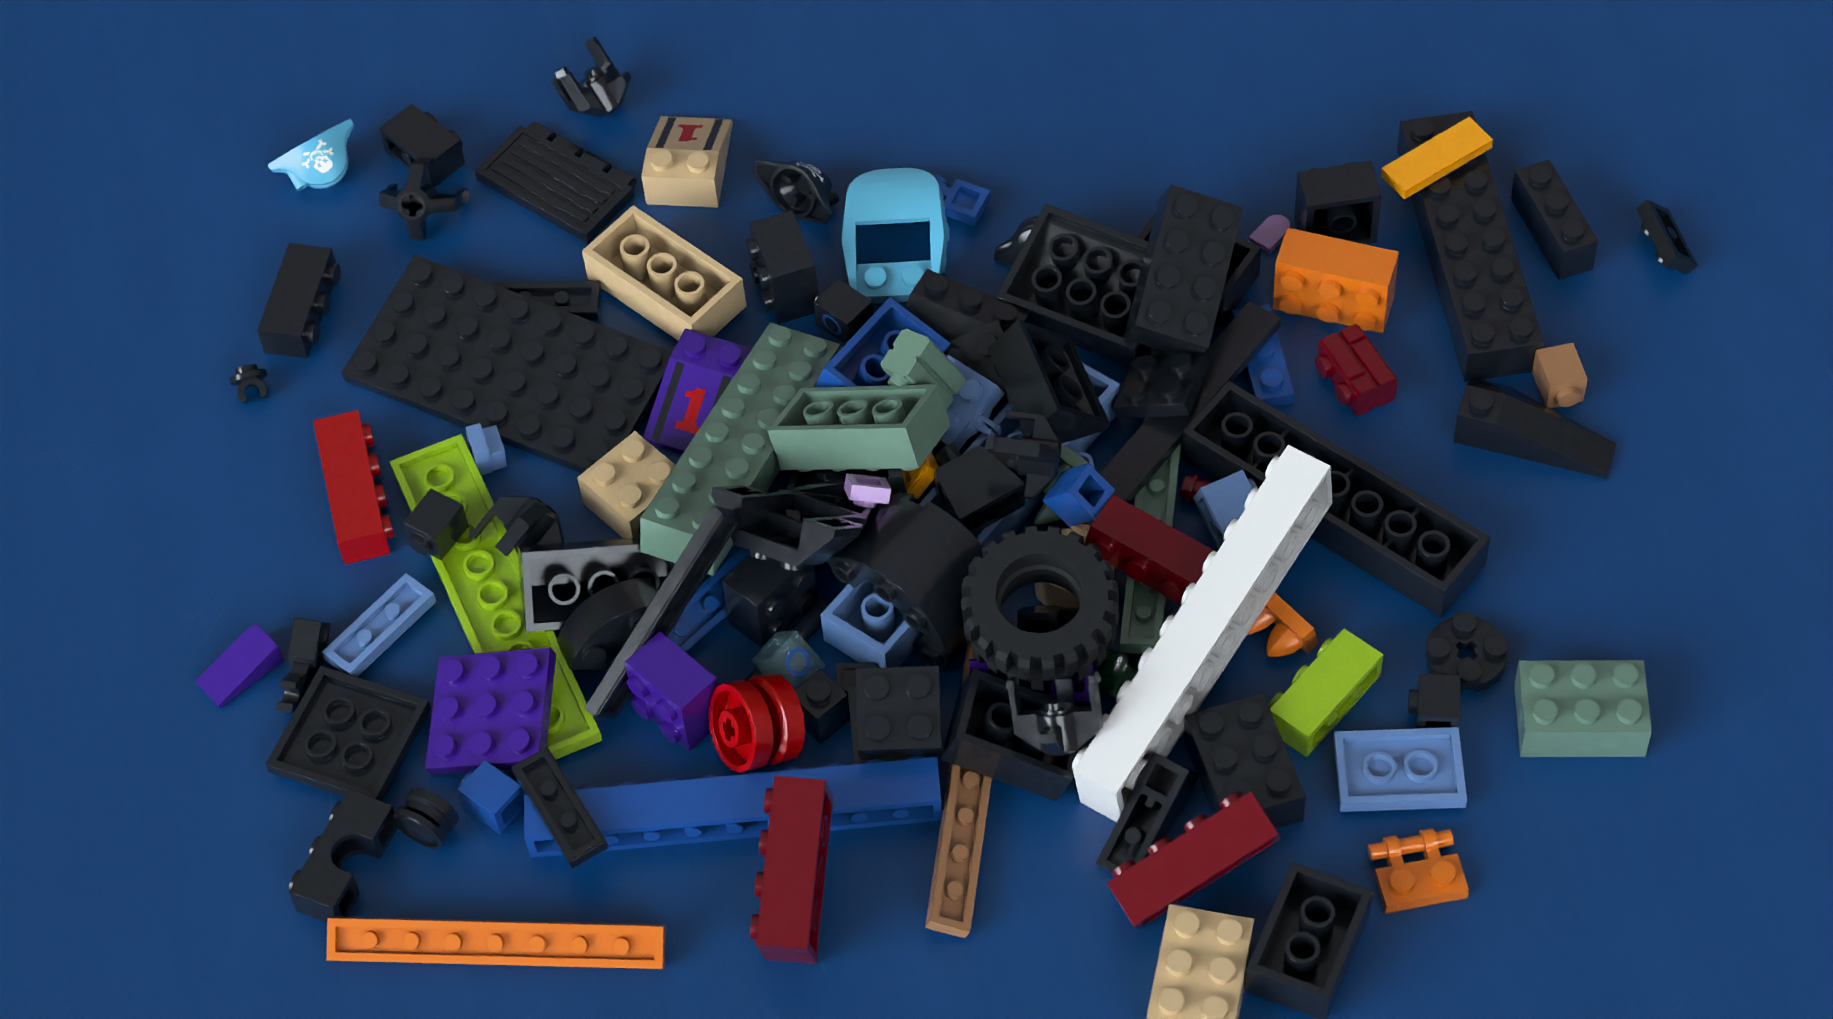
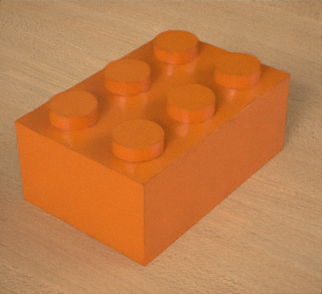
M1287 228L1275 262L1273 309L1287 314H1298L1320 319L1327 323L1334 322L1348 326L1357 324L1363 331L1384 333L1394 300L1399 252Z

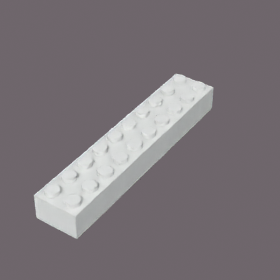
M1287 445L1280 457L1276 455L1272 458L1266 469V479L1260 488L1254 487L1249 493L1244 505L1245 511L1239 520L1234 518L1229 523L1223 537L1225 541L1218 551L1213 550L1206 558L1202 568L1204 573L1196 584L1192 582L1186 588L1181 599L1182 606L1177 614L1167 617L1160 630L1161 638L1153 649L1149 647L1143 653L1138 664V673L1132 682L1127 680L1122 685L1117 694V704L1110 715L1105 713L1102 716L1103 727L1095 734V738L1089 747H1082L1075 756L1072 769L1081 803L1117 822L1152 752L1166 757L1169 755L1184 732L1185 715L1197 712L1331 506L1332 484L1330 465L1290 445Z

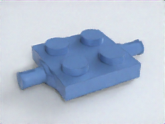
M947 355L948 359L965 376L966 381L958 394L952 396L954 400L947 409L951 425L941 437L939 443L943 446L954 444L960 450L966 441L978 431L986 436L998 437L994 432L1000 435L1002 427L991 421L989 417L992 409L1005 393L993 382L950 355Z

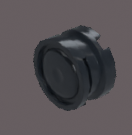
M418 787L416 790L411 789L405 798L406 805L399 806L393 815V822L402 833L416 843L427 848L440 849L447 839L446 832L452 831L458 823V813L449 803L435 793Z

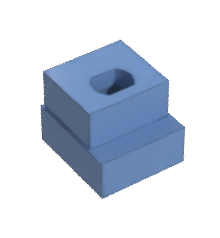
M480 423L465 427L468 448L481 475L507 467L505 449L496 425L483 429Z

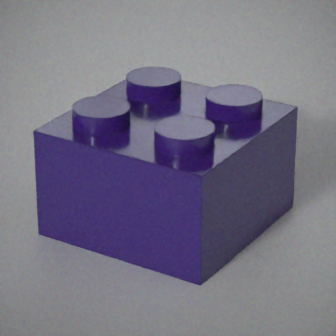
M659 631L624 662L628 676L626 683L631 690L633 698L631 705L643 719L648 720L651 718L656 722L662 734L674 744L679 742L690 751L710 733L708 709L710 697L715 688L718 687L717 678Z

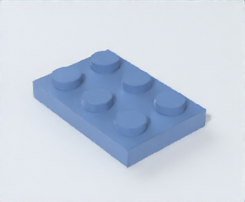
M1459 727L1334 731L1333 742L1340 812L1466 808L1467 794Z

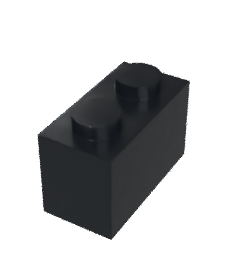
M410 104L379 128L385 151L408 170L410 169V164L419 157L434 158V163L426 168V182L434 187L465 164L462 153L463 143L460 137L454 131H447L440 126L431 113L427 111L422 112L413 104Z

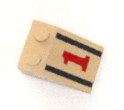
M661 116L647 146L641 175L646 204L718 208L732 130V119Z

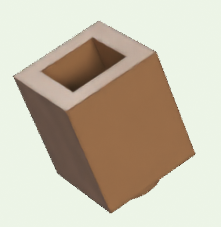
M1574 343L1536 350L1532 374L1544 405L1549 408L1559 406L1570 407L1576 403L1583 402L1588 378Z

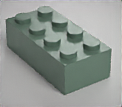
M938 384L902 385L900 387L896 385L800 388L767 431L781 470L808 472L811 470L832 469L835 472H840L847 469H866L868 471L902 469L910 471L920 468L951 423Z

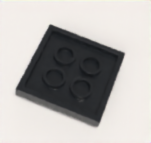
M320 666L265 765L269 773L345 797L348 790H352L382 801L431 710L429 700Z

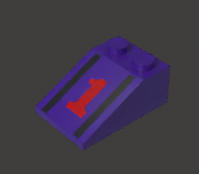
M685 329L669 358L643 438L653 446L683 454L753 348Z

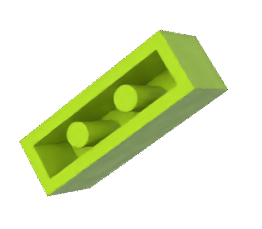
M1345 628L1334 640L1328 638L1321 645L1317 658L1311 665H1303L1295 674L1292 685L1285 693L1278 692L1268 705L1283 742L1305 757H1308L1381 676L1384 654Z

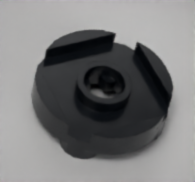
M1459 612L1453 618L1446 619L1435 626L1428 636L1425 656L1429 674L1432 672H1443L1448 675L1460 676V692L1463 691V688H1476V692L1489 689L1500 680L1505 671L1508 642L1500 631L1489 622L1476 618L1469 612ZM1466 648L1472 650L1476 658L1472 659L1467 656L1463 660L1458 657L1459 649Z

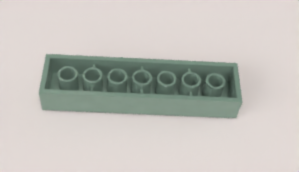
M769 323L640 517V552L676 563L711 506H716L711 496L712 487L742 485L752 486L764 492L768 491L781 468L767 430L800 388L815 387L823 368L840 351V344ZM731 537L707 574L714 576L734 545Z

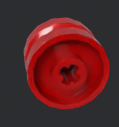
M772 672L755 676L747 681L737 680L716 687L713 691L708 709L709 729L721 760L731 770L742 773L758 769L766 764L775 765L798 757L803 748L805 738L804 714L795 690L782 675Z

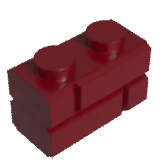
M1359 325L1349 326L1342 329L1340 333H1333L1318 342V352L1315 358L1317 371L1322 378L1329 377L1335 385V395L1341 405H1349L1354 414L1360 416L1373 410L1375 406L1380 407L1396 398L1397 377Z

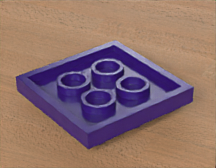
M551 648L439 657L425 769L431 775L466 773L476 770L485 760L498 770H507L546 748L556 653Z

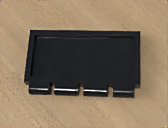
M532 122L527 128L521 125L475 170L477 181L587 244L634 198L633 189L637 183L635 177L617 167L612 168L610 163L589 151L584 152L583 148L564 137H556L555 132L537 122Z

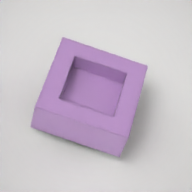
M846 473L844 490L849 500H853L855 505L874 508L877 507V503L889 504L891 487L885 477Z

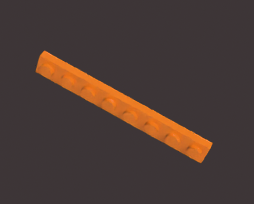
M331 916L327 918V961L663 969L665 967L666 925Z

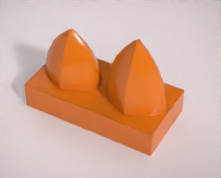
M1275 592L1247 633V635L1254 634L1272 623L1275 624L1267 640L1266 651L1268 657L1286 656L1299 649H1303L1309 654L1319 644L1315 629Z

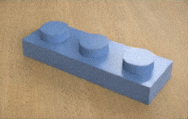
M405 573L322 651L324 660L338 671L358 677L436 603L434 593Z

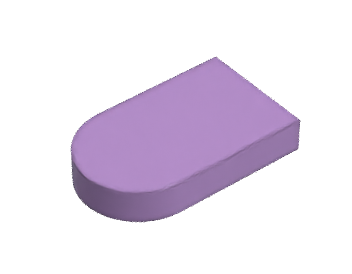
M1282 215L1269 216L1249 236V242L1260 246L1262 250L1270 254L1283 241L1286 229L1290 228L1289 220Z

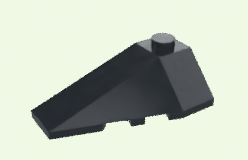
M1471 378L1465 387L1457 414L1453 441L1454 443L1605 479L1608 477L1616 448V443L1510 386Z

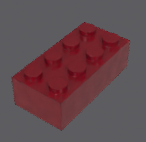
M774 776L773 788H766L764 813L769 814L768 830H762L760 835L759 852L760 855H765L764 872H757L755 897L760 898L759 914L752 915L750 938L755 940L756 947H758L766 960L817 964L834 799L825 779Z

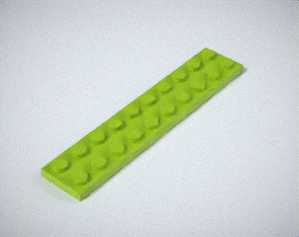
M462 434L389 461L410 512L414 510L430 489L463 504L469 527L442 560L431 555L430 557L473 653L551 648L556 653L547 739L548 749L556 760L601 742V732L593 715L584 709L587 702L560 650L554 631L526 632L520 590L518 554L514 548L508 556H505L495 548L496 544L507 532L503 522L495 516L476 540H471L468 537L470 528H476L494 505V502Z

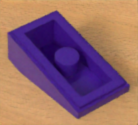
M254 623L198 677L196 683L221 708L282 663L284 659L277 643L257 623Z

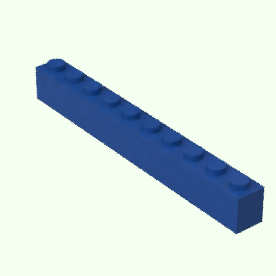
M912 756L906 760L897 761L875 759L864 764L853 765L832 763L824 767L809 769L789 767L783 771L765 773L747 771L742 775L731 776L709 774L698 779L687 780L666 778L660 782L643 784L624 782L618 786L599 788L588 785L575 790L607 841L608 849L605 851L760 837L761 831L768 830L769 814L764 813V797L766 788H773L774 776L825 779L834 798L830 831L941 821L942 817L937 757L927 758L924 756ZM524 794V838L530 858L563 855L527 795Z

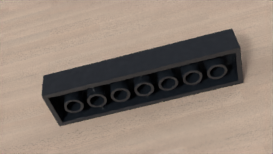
M1473 111L1400 121L1397 145L1399 157L1467 117L1476 122ZM1484 152L1411 195L1464 382L1470 381L1471 378L1481 380L1530 373L1533 370L1536 350L1544 348V341L1489 162Z
M1230 381L1220 389L1182 431L1181 458L1216 480L1243 470L1247 479L1251 478L1256 486L1260 488L1266 479L1265 473L1270 461L1276 455L1280 457L1287 445L1330 465L1332 504L1311 535V538L1439 617L1444 615L1486 565L1491 537Z

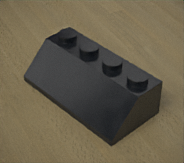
M640 538L518 546L520 590L526 632L562 629L569 616L586 599L598 591L622 581L651 578L658 592L675 563L640 552Z

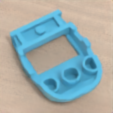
M917 168L878 169L861 174L850 183L847 189L841 232V246L849 286L872 300L873 304L885 303L889 297L896 302H907L912 290L927 269L939 274L945 273L949 226L945 214L946 208L943 194L932 174ZM930 221L931 260L857 264L856 225Z

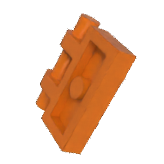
M1433 828L1420 830L1419 835L1399 839L1397 835L1383 837V842L1367 845L1371 861L1385 858L1387 860L1388 867L1375 869L1374 875L1385 914L1468 898L1469 888L1458 853L1446 856L1440 855L1439 848L1454 845L1450 829L1435 832ZM1423 851L1425 860L1409 863L1403 862L1402 855Z

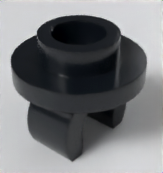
M257 364L245 365L235 369L236 375L232 376L229 380L232 386L239 385L237 393L243 404L248 403L246 391L252 386L259 388L263 399L267 398V387L261 381V379L268 376L266 369H258Z

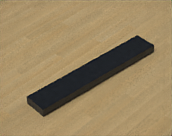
M711 506L584 709L591 715L604 718L617 717L631 695V690L626 683L628 676L624 662L659 631L665 636L669 635L741 521L742 517L732 509Z

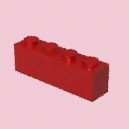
M358 410L313 420L337 543L344 564L391 554L388 538L395 536L390 515H383L381 510L382 507L388 506L383 483L376 485L375 477L382 474L377 454H370L368 448L375 445L370 423H362Z

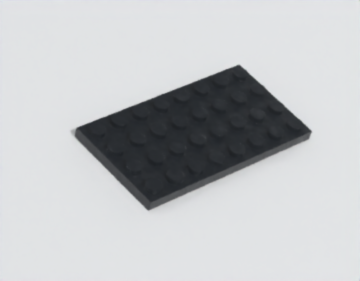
M414 255L341 374L346 382L464 428L478 423L481 424L482 429L496 425L503 443L583 473L631 433L639 430L656 400L673 351Z

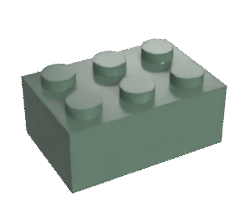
M1644 660L1519 661L1514 689L1520 757L1646 756L1652 729Z

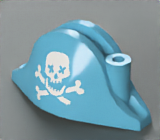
M351 118L320 133L269 163V169L274 173L288 174L297 191L303 190L308 186L317 189L334 186L341 181L348 169L347 140L354 128Z

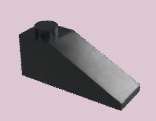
M1152 752L1096 864L1112 872L1118 866L1131 859L1137 864L1148 857L1150 854L1147 849L1166 836L1182 812L1200 774L1164 755Z

